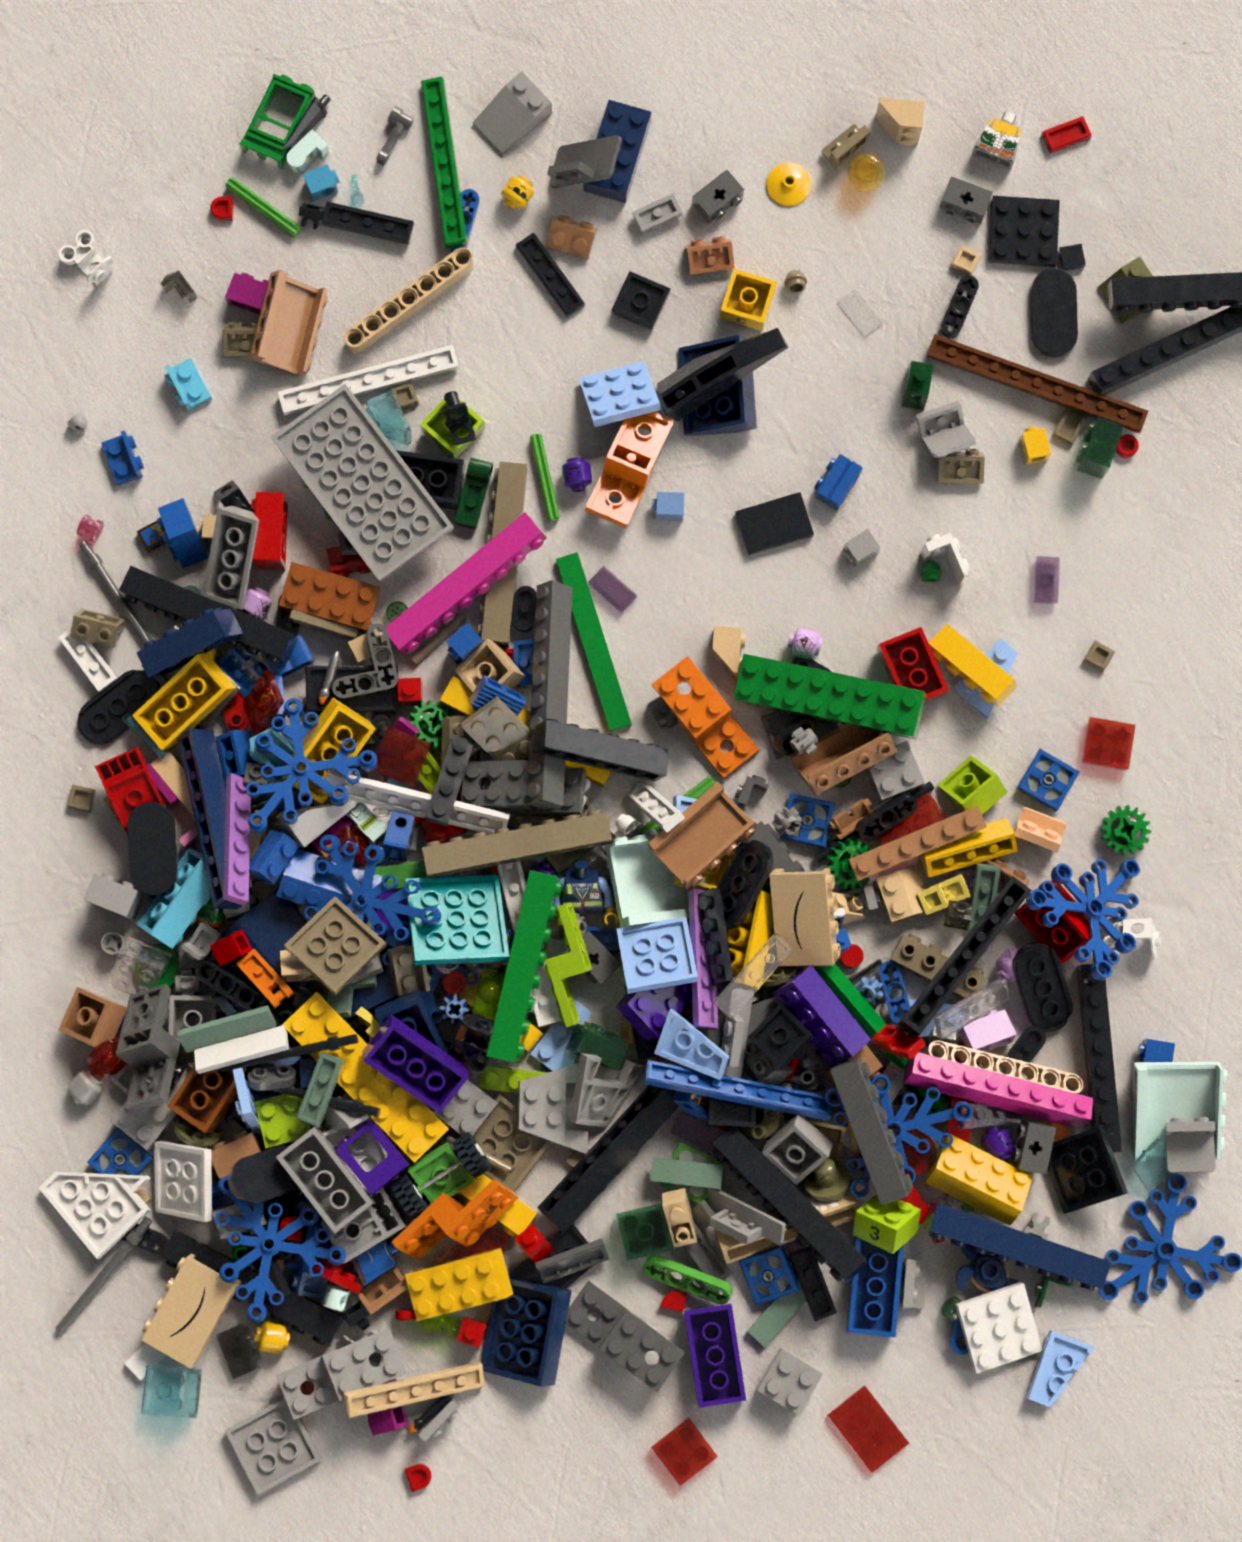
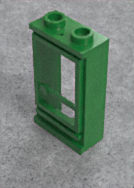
M273 74V78L239 144L242 152L247 153L248 149L256 152L257 156L262 160H266L268 157L277 161L278 167L283 169L287 161V153L294 146L282 148L312 99L316 96L313 88L304 83L299 85L286 75L279 76ZM278 88L304 98L291 127L275 121L266 115ZM268 121L289 131L285 139L282 140L259 130L261 122Z

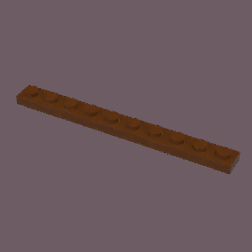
M934 334L926 355L927 358L1139 434L1149 412L1143 408Z

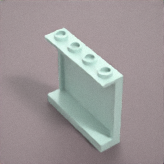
M648 834L635 836V840H627V837L613 839L614 843L606 846L620 928L686 917L689 920V889L674 885L675 876L649 850L648 843L654 837L649 838Z
M1219 1062L1134 1063L1131 1153L1135 1160H1145V1155H1167L1165 1125L1167 1122H1170V1119L1185 1118V1122H1195L1194 1118L1208 1117L1209 1121H1215V1157L1217 1160H1220L1221 1151H1224L1225 1147L1224 1138L1221 1137V1129H1225V1116L1222 1115V1106H1226V1094L1223 1092V1084L1227 1083V1072Z

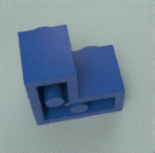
M184 498L159 507L158 511L161 517L157 518L161 530H166L163 537L168 547L172 545L170 552L174 561L179 560L182 568L207 559L208 556L203 542L196 530Z

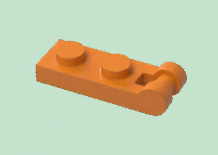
M255 949L236 963L238 968L274 1008L278 1007L281 1004L280 1001L285 997L289 998L294 994L291 988ZM276 987H279L280 990H279L278 992H276L275 994H273V993L271 992V991H273Z

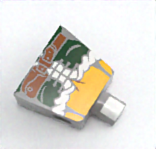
M1004 112L1001 120L992 118L977 140L972 155L1011 170L1015 161L1021 129L1014 126L1016 115L1011 112Z

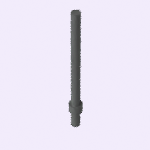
M87 540L80 542L79 546L87 557V563L91 569H95L142 643L151 641V638L102 565L103 561L99 554L94 553Z
M145 1216L136 1229H132L126 1236L127 1240L58 1323L56 1329L59 1332L63 1333L132 1247L140 1243L143 1239L142 1235L153 1223L149 1217Z

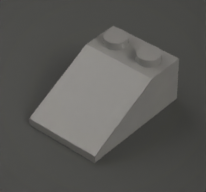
M521 71L500 90L473 121V124L504 155L552 113V102Z
M348 801L343 806H335L330 802L295 809L298 813V821L292 825L284 821V810L276 816L277 820L271 825L275 831L287 834L299 847L305 848L354 808L356 803ZM292 813L287 815V819L295 818V815Z

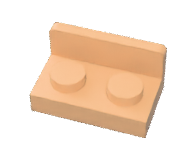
M1023 807L1014 833L1016 837L1058 853L1066 823L1030 808Z

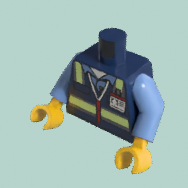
M577 861L575 869L566 870L564 878H560L559 882L563 884L560 898L555 897L554 905L557 907L572 902L575 913H605V909H607V914L604 918L605 923L609 925L608 916L614 915L617 924L619 918L617 912L614 911L616 903L613 887L604 877H600L599 870L589 869L587 861Z

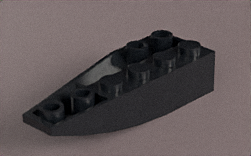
M775 328L697 357L657 383V397L665 416L678 422L789 348L780 330Z

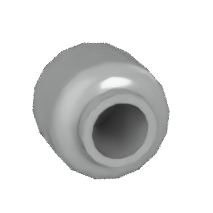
M81 1070L68 1084L70 1099L76 1104L90 1105L102 1093L103 1079L93 1070Z

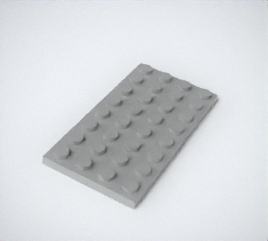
M346 384L271 436L273 442L379 582H382L454 529V526Z

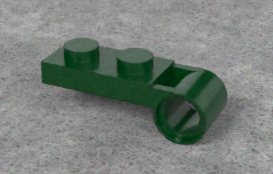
M470 458L464 488L454 521L455 524L477 529L493 470V463Z

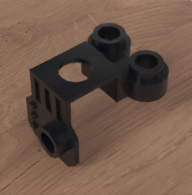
M473 1012L470 1017L464 1016L460 1022L464 1027H467L465 1036L461 1042L453 1043L448 1048L447 1053L459 1062H462L465 1058L469 1059L471 1069L476 1072H482L490 1062L489 1057L483 1051L490 1035L495 1031L493 1027L494 1020ZM473 1030L484 1035L478 1036L473 1032ZM455 1048H460L462 1050V1054H458L455 1051ZM477 1057H482L484 1063L478 1062Z

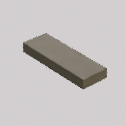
M291 610L287 619L289 622L348 640L355 639L358 633L356 628L296 610Z

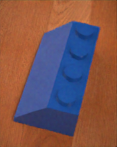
M298 848L285 868L276 896L307 907L316 906L321 910L333 897L338 898L346 906L351 903L353 893L343 876L331 873L320 874L316 871L315 865L317 861L327 860L330 864L336 865L332 859ZM322 863L320 865V870L325 871L327 865L326 863ZM353 866L352 873L361 886L365 870ZM374 873L371 889L381 883L383 876ZM364 896L359 898V903L362 905L366 902ZM365 914L363 922L367 925L368 918Z

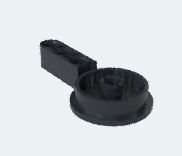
M215 960L203 961L197 965L195 970L197 979L248 1011L268 1006L276 1021V1027L282 1026L285 1014L291 1017L314 995L311 990L304 986L287 984L294 994L289 998L285 997L280 1001L281 1004L274 1008L252 982L224 965L220 967ZM208 965L213 970L211 977H208L205 971ZM227 977L232 980L231 989L225 986ZM276 987V988H275L273 991H271V992H272L273 994H275L276 992H278V991L280 990V988H279V987ZM246 990L252 993L250 1002L245 999L244 993ZM287 1031L288 1046H301Z

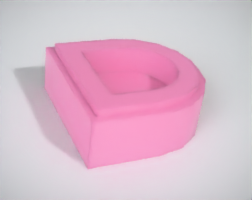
M192 828L180 838L179 841L185 848L188 849L199 840L197 828Z

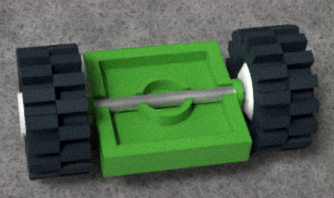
M467 1132L452 1142L454 1150L448 1142L444 1143L409 1166L408 1172L410 1174L405 1173L390 1183L399 1203L412 1219L418 1217L429 1206L426 1197L431 1204L443 1192L452 1197L473 1183V1178L476 1179L492 1168L487 1156L471 1133Z

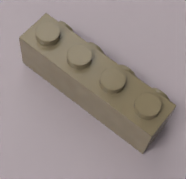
M913 934L903 935L889 961L896 962L899 967L931 982L949 957L941 954L942 950L930 944L929 947L920 943L921 939ZM973 966L952 994L973 1004L976 1002L987 977L983 976L984 972Z

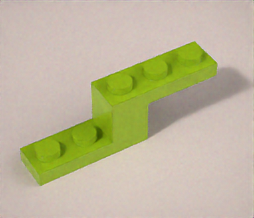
M572 902L557 906L558 911L556 912L560 925H563L565 931L563 935L564 942L567 947H570L571 952L545 960V972L548 978H551L553 984L552 994L554 999L558 1000L560 1006L559 1017L566 1027L581 1022L567 978L593 969Z

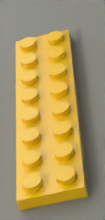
M318 992L282 1024L300 1045L325 1041L328 1037L337 1035L343 1037L357 1034ZM358 1034L357 1044L343 1046L340 1050L336 1051L324 1050V1052L345 1060L337 1080L339 1086L352 1099L363 1101L365 1105L381 1108L378 1118L369 1117L414 1163L449 1130L421 1100L363 1061L362 1051L367 1046V1043ZM322 1051L310 1053V1055L317 1062Z

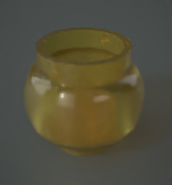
M870 153L856 156L848 168L849 181L852 186L861 192H870L877 189L883 183L886 175L885 165L882 160Z

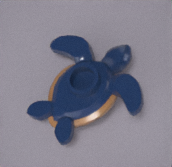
M966 1243L964 1248L961 1247L963 1255L969 1259V1262L961 1266L956 1273L955 1285L959 1290L965 1288L969 1278L978 1289L987 1293L1019 1282L1016 1279L1009 1278L1005 1261L994 1258L995 1253L987 1251L986 1255L972 1251L973 1246Z

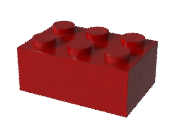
M256 492L255 499L251 500V512L259 519V526L252 562L256 564L258 570H286L287 499L283 492Z
M922 627L878 645V654L892 685L924 691L927 695L925 703L946 695L949 689Z
M1053 880L1050 881L1066 901L1076 902L1061 884H1057ZM1025 902L1014 914L1038 942L1045 943L1055 950L1061 965L1070 959L1077 949L1084 946L1091 939L1089 920L1083 913L1065 911L1059 917L1058 923L1049 928L1043 924L1042 917L1053 909L1043 907L1040 910H1031Z

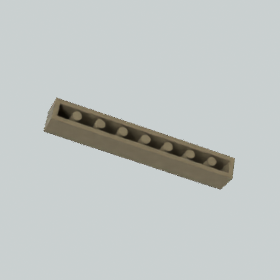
M500 462L499 468H495L494 482H497V491H492L491 504H495L494 513L490 512L489 526H493L492 535L488 534L487 543L523 514L528 471L527 464ZM518 565L511 567L505 577L493 582L489 590L485 592V602L481 601L480 615H484L483 624L478 625V635L483 642L489 639L499 644V646H510Z
M600 810L588 812L587 816L578 818V815H570L564 817V821L555 822V819L542 821L541 825L532 826L529 823L518 826L517 830L509 831V828H501L495 830V834L490 835L481 832L473 834L472 838L464 840L463 837H454L449 839L448 843L440 844L439 841L426 843V847H422V855L427 878H433L611 844L612 836L607 812L601 813Z

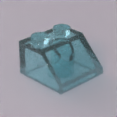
M392 390L366 401L367 409L365 411L386 438L405 445L411 444V428Z
M146 1365L141 1414L197 1418L202 1370Z

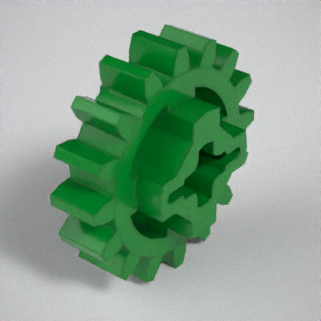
M429 700L426 704L424 701H421L418 706L411 710L412 713H410L407 719L420 730L416 736V744L421 741L425 747L430 745L431 750H435L437 747L442 749V736L440 737L442 735V720L444 717L454 716V713L448 714V706L442 708L440 701L434 705L433 701Z
M1126 805L1124 810L1117 806L1115 808L1116 813L1110 810L1107 813L1110 818L1104 817L1102 819L1106 826L1100 827V831L1105 832L1101 840H1108L1105 847L1108 848L1112 845L1114 847V854L1121 850L1122 856H1125L1129 850L1131 855H1134L1136 853L1135 848L1141 851L1144 848L1142 843L1149 842V839L1145 836L1152 833L1151 830L1146 829L1150 821L1143 820L1146 815L1145 813L1137 814V807L1130 811L1129 805ZM1128 816L1134 818L1137 822L1129 820ZM1116 818L1117 825L1115 829L1111 830V824ZM1123 827L1129 828L1130 832L1128 834L1126 832L1122 833L1121 829ZM1140 831V837L1135 843V834ZM1115 839H1119L1124 845L1119 844Z
M846 839L845 844L840 841L837 842V849L831 847L832 856H826L830 863L826 864L825 868H830L831 875H834L835 885H839L843 889L848 887L851 890H855V884L863 887L862 881H870V878L867 877L857 882L848 860L858 856L856 850L860 854L868 852L869 846L861 844V841L856 839L854 841Z

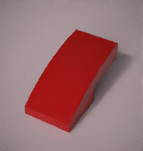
M887 1024L872 1038L873 1043L882 1049L909 1060L926 1045L921 1037L906 1035L902 1027Z

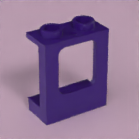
M372 1119L370 1122L365 1120L357 1126V1133L351 1138L347 1135L337 1143L339 1148L335 1151L369 1193L374 1196L410 1165ZM366 1132H370L387 1152V1157L369 1172L364 1171L348 1151V1147Z

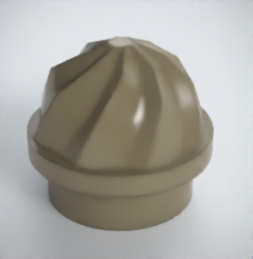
M793 270L787 273L784 283L789 292L800 293L805 290L807 278L799 270Z

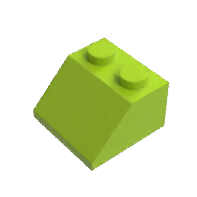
M972 755L937 784L939 789L960 812L978 806L981 815L1008 793L998 775Z

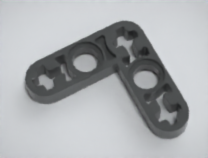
M373 624L366 632L373 671L336 679L331 686V692L335 698L344 700L387 691L397 684L398 675L387 629L382 624ZM374 629L382 632L383 635L379 638L380 645L385 643L386 646H379L373 649V645H377L376 638L371 637ZM378 651H385L388 655V661L385 663L378 662L375 658ZM388 665L391 666V669L388 668L386 670L388 677L393 678V680L390 681V685H387L386 682L381 681V679L384 677V671H378V668H384ZM359 679H369L371 687L368 690L360 689L358 686ZM350 680H354L356 693L352 692L353 688L347 689L344 695L340 691H336L339 683H342L343 686H349L352 684Z

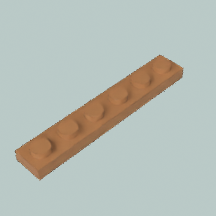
M975 806L853 857L848 862L858 882L980 831L987 826L978 806Z

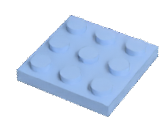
M644 361L579 378L594 427L661 410Z
M686 917L617 929L628 994L698 982Z

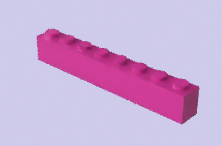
M524 512L385 628L387 629L388 636L404 654L415 651L419 647L420 642L425 638L432 637L437 632V628L442 624L450 622L455 617L454 614L470 606L472 600L479 594L487 592L493 582L505 577L511 567L522 563L528 553L539 549L547 537L534 520Z
M920 1052L911 1060L908 1059L905 1064L904 1084L924 1089L935 1086L943 1094L1081 1129L1091 1120L1093 1098Z

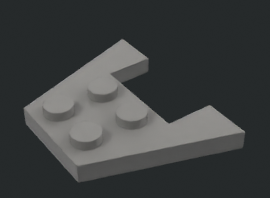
M581 1053L569 1120L575 1124L607 1127L645 1070L646 1064L641 1061L626 1059L617 1081L594 1078L602 1059L597 1055Z
M579 1063L519 1081L517 1129L576 1152L586 1154L588 1152V1131L565 1130L566 1083L576 1084Z

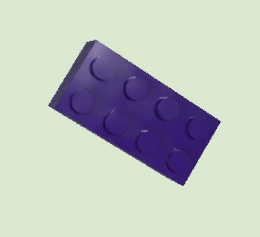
M812 966L793 976L773 993L777 998L778 1004L782 1003L815 1036L810 1043L815 1045L821 1053L823 1060L830 1064L831 1067L853 1057L871 1040Z
M692 983L629 994L627 992L615 1007L646 1040L659 1038L669 1010L672 1008L680 1014L692 1000Z
M392 1014L362 1051L364 1062L438 1113L443 1111L469 1078L468 1068Z
M732 1304L684 1310L698 1407L746 1401Z

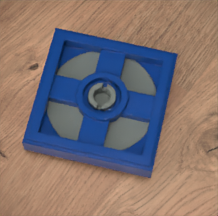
M1039 749L1016 789L1057 812L1080 771L1046 751Z
M790 793L786 808L790 810L794 807L802 821L800 822L799 830L795 834L789 836L784 833L780 835V839L824 849L835 803Z
M117 1127L87 1163L99 1174L139 1175L153 1160L154 1156Z
M783 1245L739 1260L755 1305L775 1300L800 1290Z

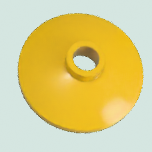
M783 163L773 168L769 173L766 184L767 191L776 203L783 206H795L802 203L808 197L811 190V179L808 172L800 165ZM792 179L793 183L789 185L785 180Z

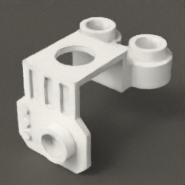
M81 230L75 237L77 246L64 245L59 250V258L66 265L76 263L87 275L88 281L90 283L94 282L97 286L113 272L111 266L114 262L110 256L103 260L93 248L95 239L92 233L88 230ZM84 239L90 240L87 245L82 244ZM73 254V257L67 260L66 255ZM93 263H99L92 271L89 270Z
M622 814L615 823L618 830L614 831L610 828L612 841L616 836L618 838L627 837V839L637 836L643 824L630 815ZM607 845L596 846L594 851L608 862V857L603 854Z
M1111 917L1107 918L1121 934L1130 933L1135 939H1149L1153 960L1157 959V946L1161 945L1160 932L1155 930L1152 918L1123 920V924L1115 922ZM1140 924L1144 926V930L1140 934H1133L1130 931L1131 927ZM1103 929L1106 935L1103 941L1111 950L1119 954L1120 952L1115 948V941Z

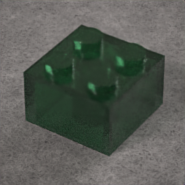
M1097 417L1094 423L1090 422L1082 440L1086 444L1083 443L1075 462L1079 463L1077 471L1103 479L1111 466L1124 425L1101 417Z
M584 1022V1025L576 1024L565 1050L579 1056L581 1053L597 1055L602 1059L599 1065L619 1070L630 1045L623 1042L625 1037L614 1032L605 1031L603 1033V1027L594 1023Z
M662 1203L616 1214L627 1261L674 1250Z

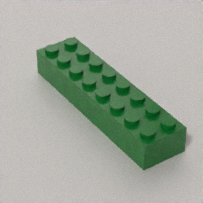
M743 654L733 699L739 703L800 716L805 715L814 719L917 740L927 695L921 690Z
M529 871L493 1025L495 1031L490 1038L487 1057L513 1063L523 1058L525 1045L521 1043L523 1035L528 1036L531 1022L527 1021L528 1013L534 1011L536 999L532 998L534 989H539L541 975H538L539 966H544L547 953L543 952L545 943L550 942L552 930L548 927L550 920H555L557 907L554 905L555 897L560 898L563 886L559 882L560 878L558 876Z

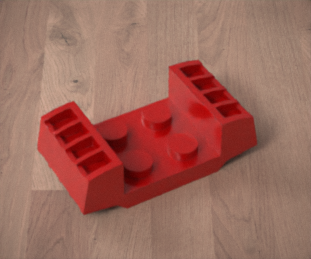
M139 747L95 766L127 836L128 818L137 806L146 802H156L165 806Z

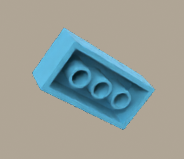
M190 847L187 849L178 862V878L175 884L166 893L155 896L136 923L140 928L172 949L181 942L184 931L194 923L198 911L210 899L211 893L202 854Z

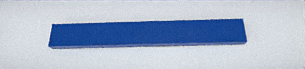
M650 1060L646 1063L644 1080L646 1085L827 1121L831 1118L832 1106L826 1102L825 1095L723 1075L721 1080H718L690 1068Z

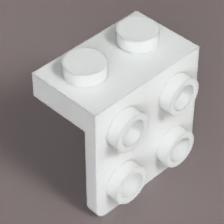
M951 533L942 537L937 534L928 538L927 543L924 544L920 552L923 560L925 561L945 553L958 584H963L967 579L970 568L966 559L961 558L959 553L961 547L957 538L953 539Z

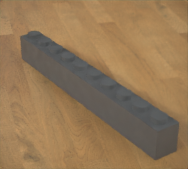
M554 580L537 585L527 785V804L546 811L563 806L565 760L533 753L535 726L549 718L558 720V723L567 724L572 587Z

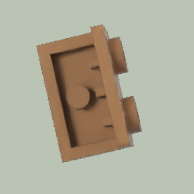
M555 216L551 221L545 246L588 259L598 229L594 228L593 224L581 221L577 223L572 221V218L569 216Z

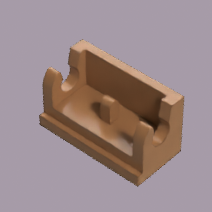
M396 1265L362 1289L358 1297L370 1315H373L408 1289L406 1278Z

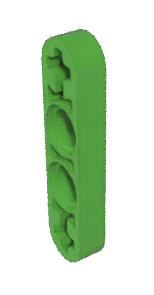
M650 1255L643 1265V1272L647 1277L719 1305L728 1303L733 1293L732 1286L728 1282L659 1255ZM671 1272H678L682 1279L674 1278ZM693 1281H701L704 1284V1287H697L693 1283Z

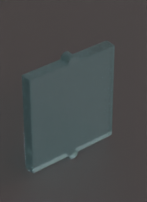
M1158 1138L1146 1150H1143L1142 1154L1131 1164V1167L1149 1192L1161 1181H1164L1165 1177L1170 1173L1167 1169L1166 1148Z

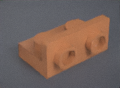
M725 236L714 237L711 242H703V239L692 240L690 245H685L690 275L735 269L732 242L730 239H726Z

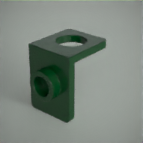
M1043 1275L1042 1282H1038L1035 1287L1034 1296L1037 1298L1034 1306L1041 1308L1049 1281L1072 1288L1073 1284Z

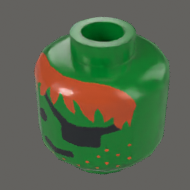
M209 899L207 904L198 911L194 923L199 925L205 922L213 929H221L225 914L223 909H214L212 899Z

